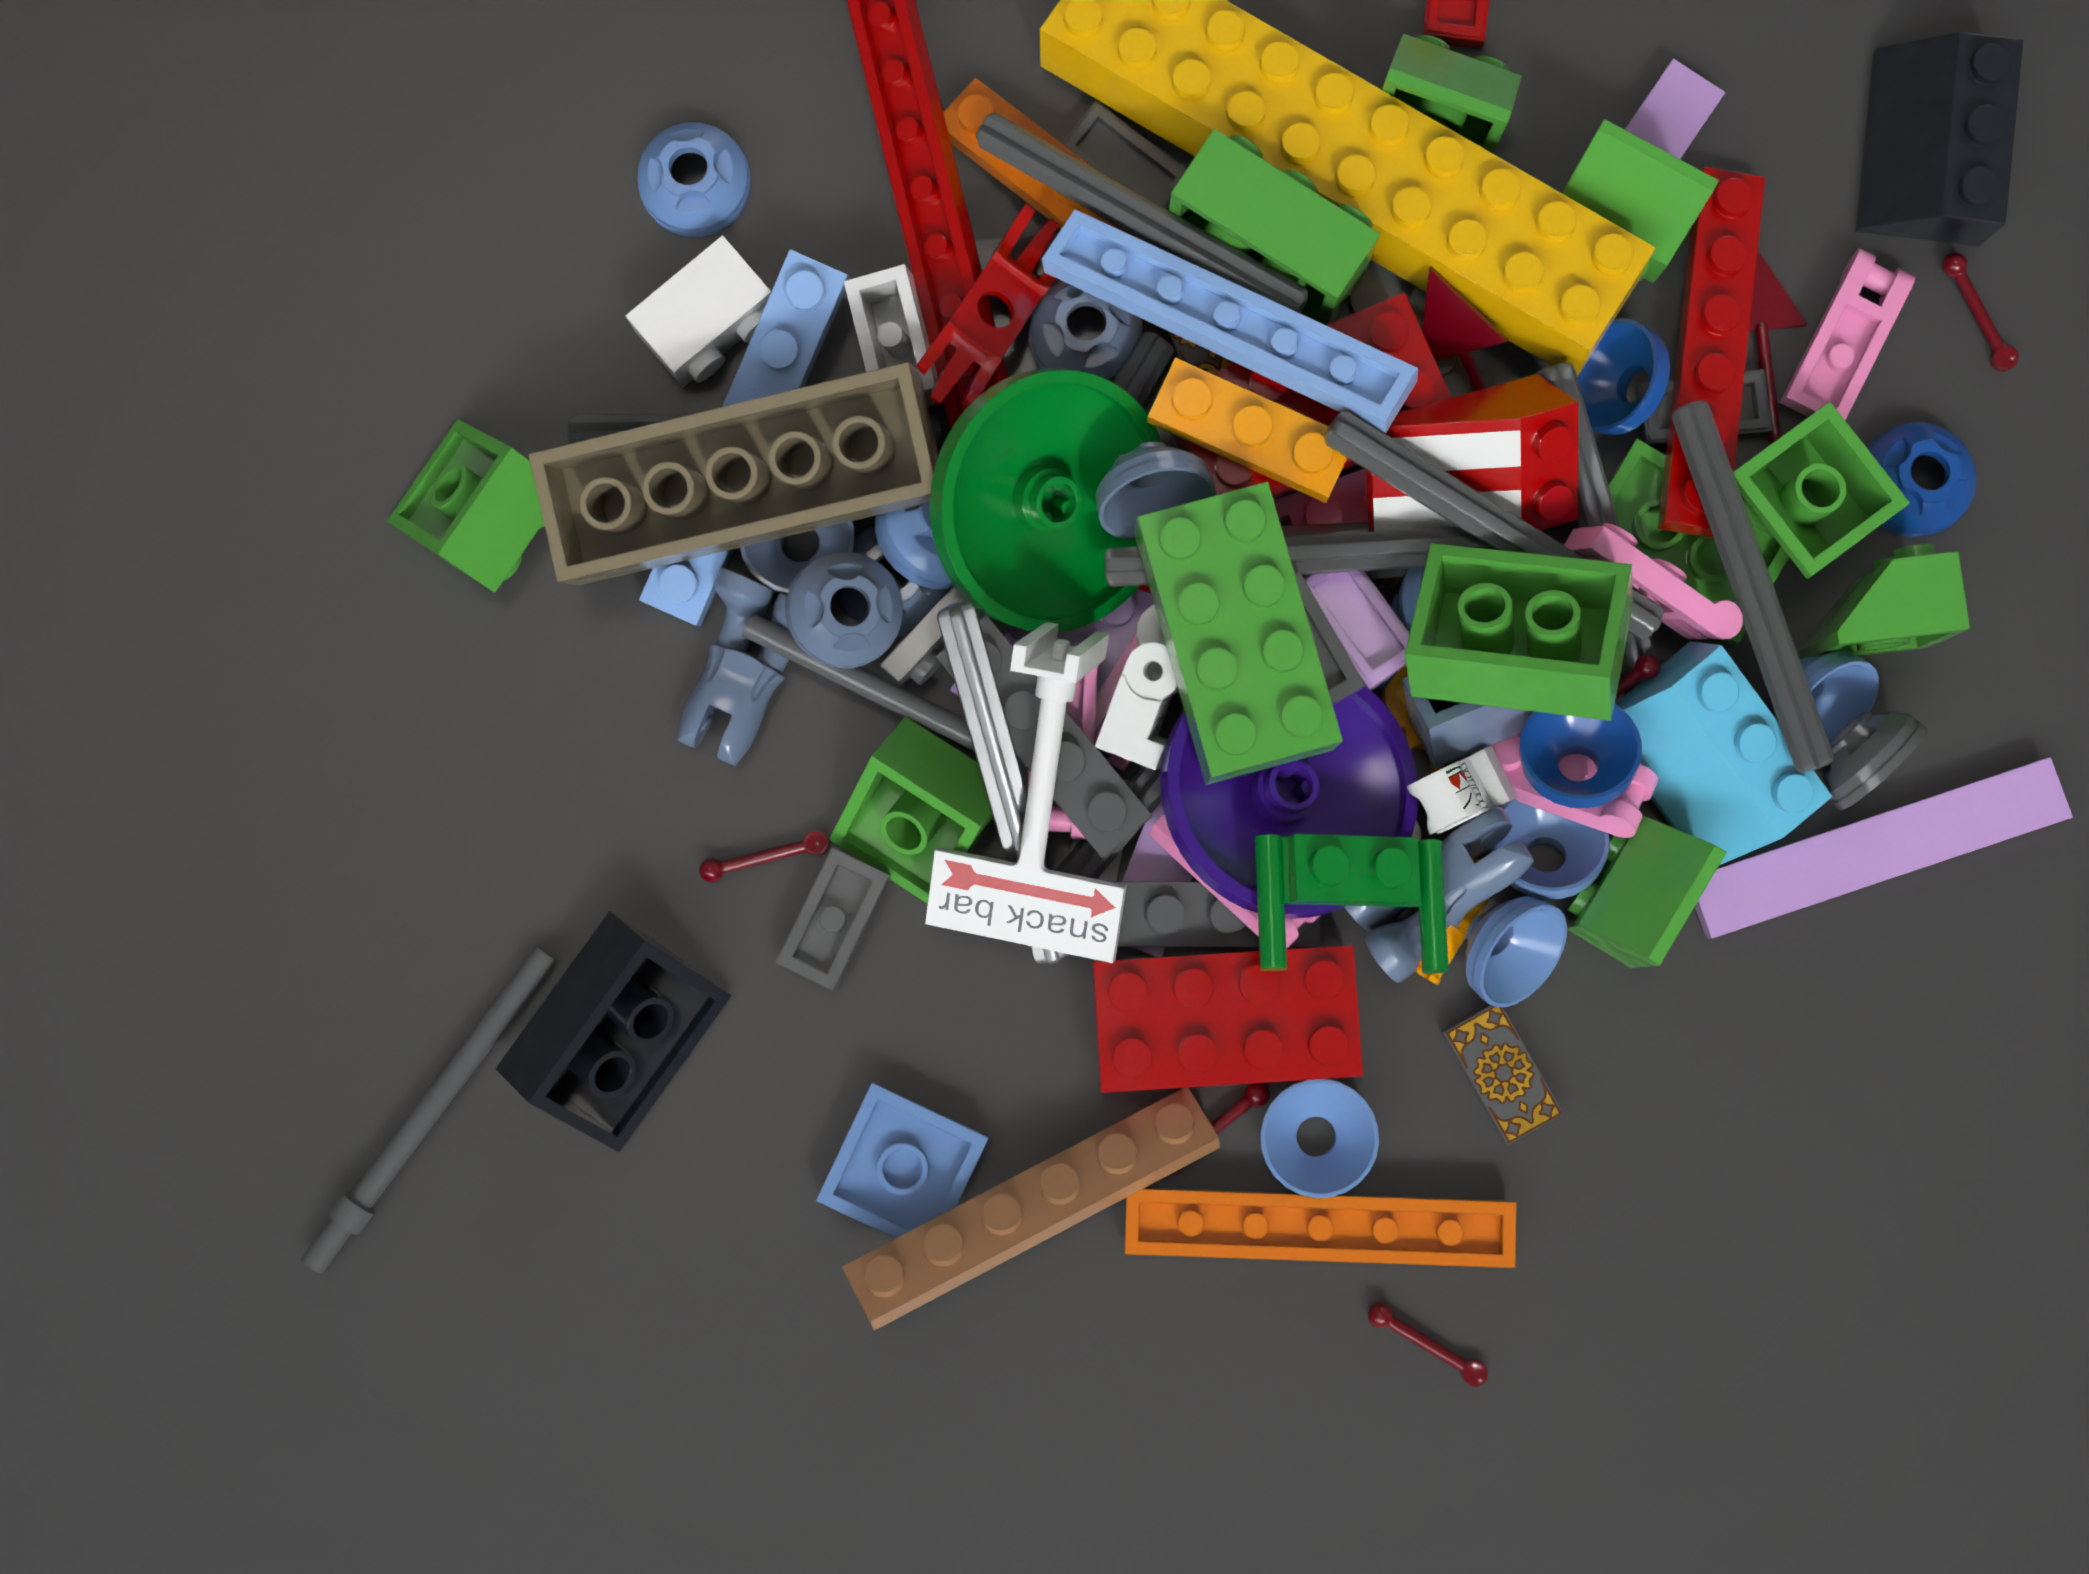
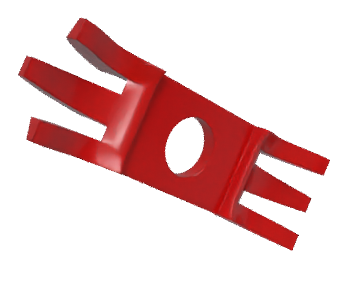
M1027 204L1024 205L993 251L990 260L945 327L916 365L918 370L925 375L949 343L957 348L945 364L929 399L937 405L947 396L973 361L979 364L980 368L971 378L965 390L962 404L969 406L983 393L988 381L1003 360V356L1041 298L1056 279L1044 272L1039 278L1032 273L1059 226L1052 218L1046 222L1016 260L1009 256L1035 212ZM991 295L1003 300L1010 311L1009 324L1004 327L988 325L978 312L979 299L983 296Z

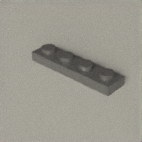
M985 615L979 622L1015 752L1031 772L1041 698L1035 696L1037 676L1010 671L1013 646L989 617ZM944 649L936 658L954 679L946 649ZM1065 712L1053 800L1099 856L1103 858L1153 816L1070 715Z
M1108 881L1127 885L1118 947H1259V937L1200 882ZM1320 917L1313 923L1304 922L1297 929L1299 933L1298 938L1289 946L1320 947Z

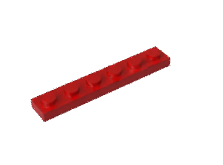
M1704 167L1701 171L1718 179L1719 182L1691 227L1658 529L1714 538L1672 421V414L1685 404L1694 401H1706L1711 408L1734 472L1765 177Z

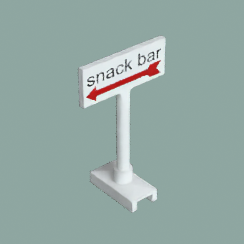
M1045 622L1014 644L1010 671L1036 675L1035 696L1041 698L1019 859L1017 862H1010L938 847L934 853L925 924L1113 963L1116 960L1127 885L1049 870L1044 865L1067 702L1074 701L1076 683L1106 659L1109 633L1096 631L1078 646L1073 647L1070 646V641L1057 640L1059 624Z

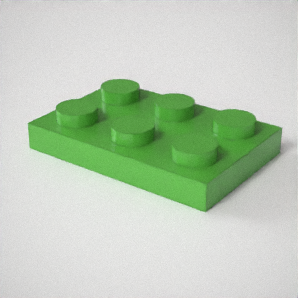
M1636 439L1630 445L1608 482L1620 527L1637 539L1638 543L1635 548L1651 559L1667 561L1681 569L1687 575L1685 583L1710 601L1729 600L1737 605L1714 538L1658 529L1666 455ZM1744 502L1769 575L1774 584L1789 556L1749 504ZM1744 622L1736 636L1720 640L1732 647L1738 644L1746 632Z

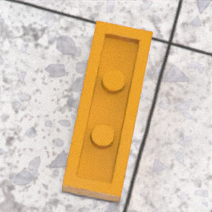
M1176 357L1147 419V423L1324 503H1327L1347 460L1345 456L1326 445L1324 438L1329 426Z

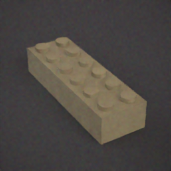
M909 362L528 454L557 582L572 585H584L930 503L932 478L939 456L921 374Z

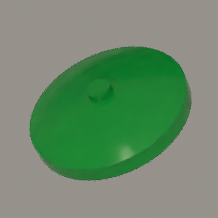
M1059 368L1034 369L1008 377L990 387L978 396L955 422L941 448L933 473L930 492V523L935 547L945 572L962 596L978 610L999 622L1027 631H1034L1045 622L1059 624L1058 632H1064L1085 627L1104 618L1122 605L1138 589L1140 585L1112 587L1106 582L1104 571L1105 551L1109 548L1135 547L1138 545L1136 540L1115 537L1101 526L1095 499L1099 484L1105 474L1114 466L1116 459L1120 455L1130 453L1142 443L1162 442L1156 427L1147 423V413L1131 395L1107 379L1094 374Z

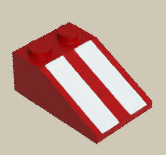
M1538 374L1400 412L1396 415L1386 432V435L1539 530L1578 519L1579 402ZM1366 470L1369 532L1456 526Z

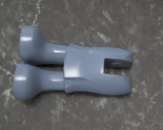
M721 568L715 580L714 589L726 606L723 627L716 645H709L706 667L682 712L677 741L691 748H697L710 727L718 708L731 714L732 717L721 740L717 758L725 763L736 766L751 748L771 696L776 688L786 679L782 673L789 659L763 646L757 657L746 652L751 640L741 636L752 613L764 618L776 592L742 575ZM779 593L773 606L770 622L788 630L785 616L787 595Z
M1500 806L1488 809V811L1462 823L1441 841L1446 929L1451 925L1457 927L1471 909L1514 883L1534 862L1530 851L1522 842L1504 845L1477 863L1474 862L1475 858L1497 845L1511 831L1512 824ZM1346 906L1345 909L1353 919L1369 931L1364 936L1365 943L1383 971L1397 983H1401L1417 970L1421 961L1419 911L1402 921L1392 923L1409 907Z

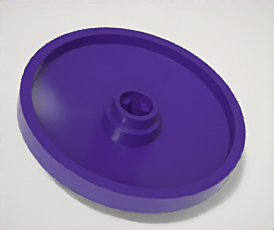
M1366 686L1333 705L1343 740L1333 751L1205 785L1185 711H1182L1168 737L1163 754L1160 777L1162 807L1171 836L1181 855L1199 878L1216 893L1244 909L1258 913L1255 837L1259 835L1273 834L1289 837L1293 834L1412 837L1418 810V798L1410 794L1407 786L1418 781L1413 755L1397 720L1384 703ZM1284 904L1285 918H1311L1331 913L1346 906Z

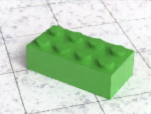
M1269 483L1257 484L1138 516L1134 534L1205 785L1333 751L1343 740Z

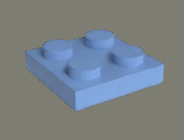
M872 1082L816 1201L896 1239L957 1207L989 1137Z

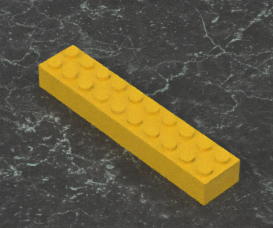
M1060 0L1040 28V66L1194 157L1214 129L1228 138L1232 134L1246 138L1259 148L1263 154L1262 159L1282 172L1286 169H1292L1303 174L1315 184L1318 189L1317 194L1336 206L1348 204L1363 212L1371 220L1372 228L1380 233L1370 260L1427 292L1429 267L1432 266L1502 332L1510 342L1550 365L1571 362L1574 365L1577 377L1640 280L1656 249L1651 244L1227 0Z

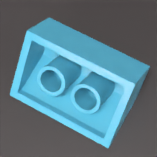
M1690 641L1661 665L1660 672L1656 677L1644 679L1615 703L1631 717L1638 728L1642 741L1640 764L1648 767L1658 776L1659 781L1650 799L1671 827L1725 850L1727 853L1720 865L1784 838L1833 797L1814 770L1798 772L1795 769L1780 724L1722 645Z

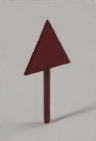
M1758 251L1749 332H1755L1759 366L1760 370L1764 369L1772 424V431L1768 434L1769 443L1772 444L1781 438L1768 330L1806 327L1808 324Z
M1432 266L1429 267L1422 332L1435 361L1459 355L1472 391L1485 389L1471 351L1507 342L1508 338Z

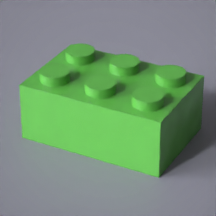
M1214 129L1171 192L1169 211L1305 287L1308 291V301L1301 314L1324 325L1332 323L1365 274L1380 233L1372 228L1371 220L1357 208L1348 204H1340L1338 207L1317 194L1318 189L1315 184L1303 174L1292 169H1286L1282 172L1263 160V154L1259 148L1246 138L1236 134H1232L1228 138Z
M1431 543L1405 651L1411 697L1611 721L1633 610L1632 564Z

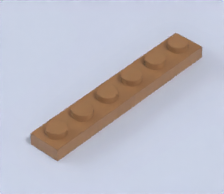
M1183 1088L842 1266V1269L873 1331L1219 1149V1137L1189 1088Z

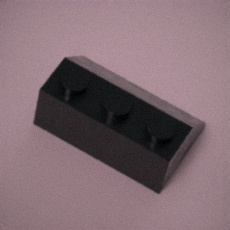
M1958 32L1880 47L1873 52L1855 232L1980 246L2006 224L2023 39Z
M609 911L495 1069L531 1105L613 1150L620 1152L732 995L658 941Z

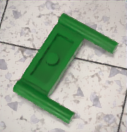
M1268 834L1255 837L1261 971L1287 970L1284 904L1419 907L1422 973L1439 974L1449 972L1441 840L1427 839L1418 841V838L1317 834H1293L1289 837Z

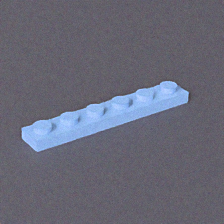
M1074 209L1042 258L1044 273L1338 412L1349 411L1385 434L1417 383V367Z
M791 249L789 250L722 407L805 387L845 295L846 289L843 281L850 280L851 277ZM734 549L652 568L639 601L695 626H701L716 593L714 589L715 580L720 569H726Z

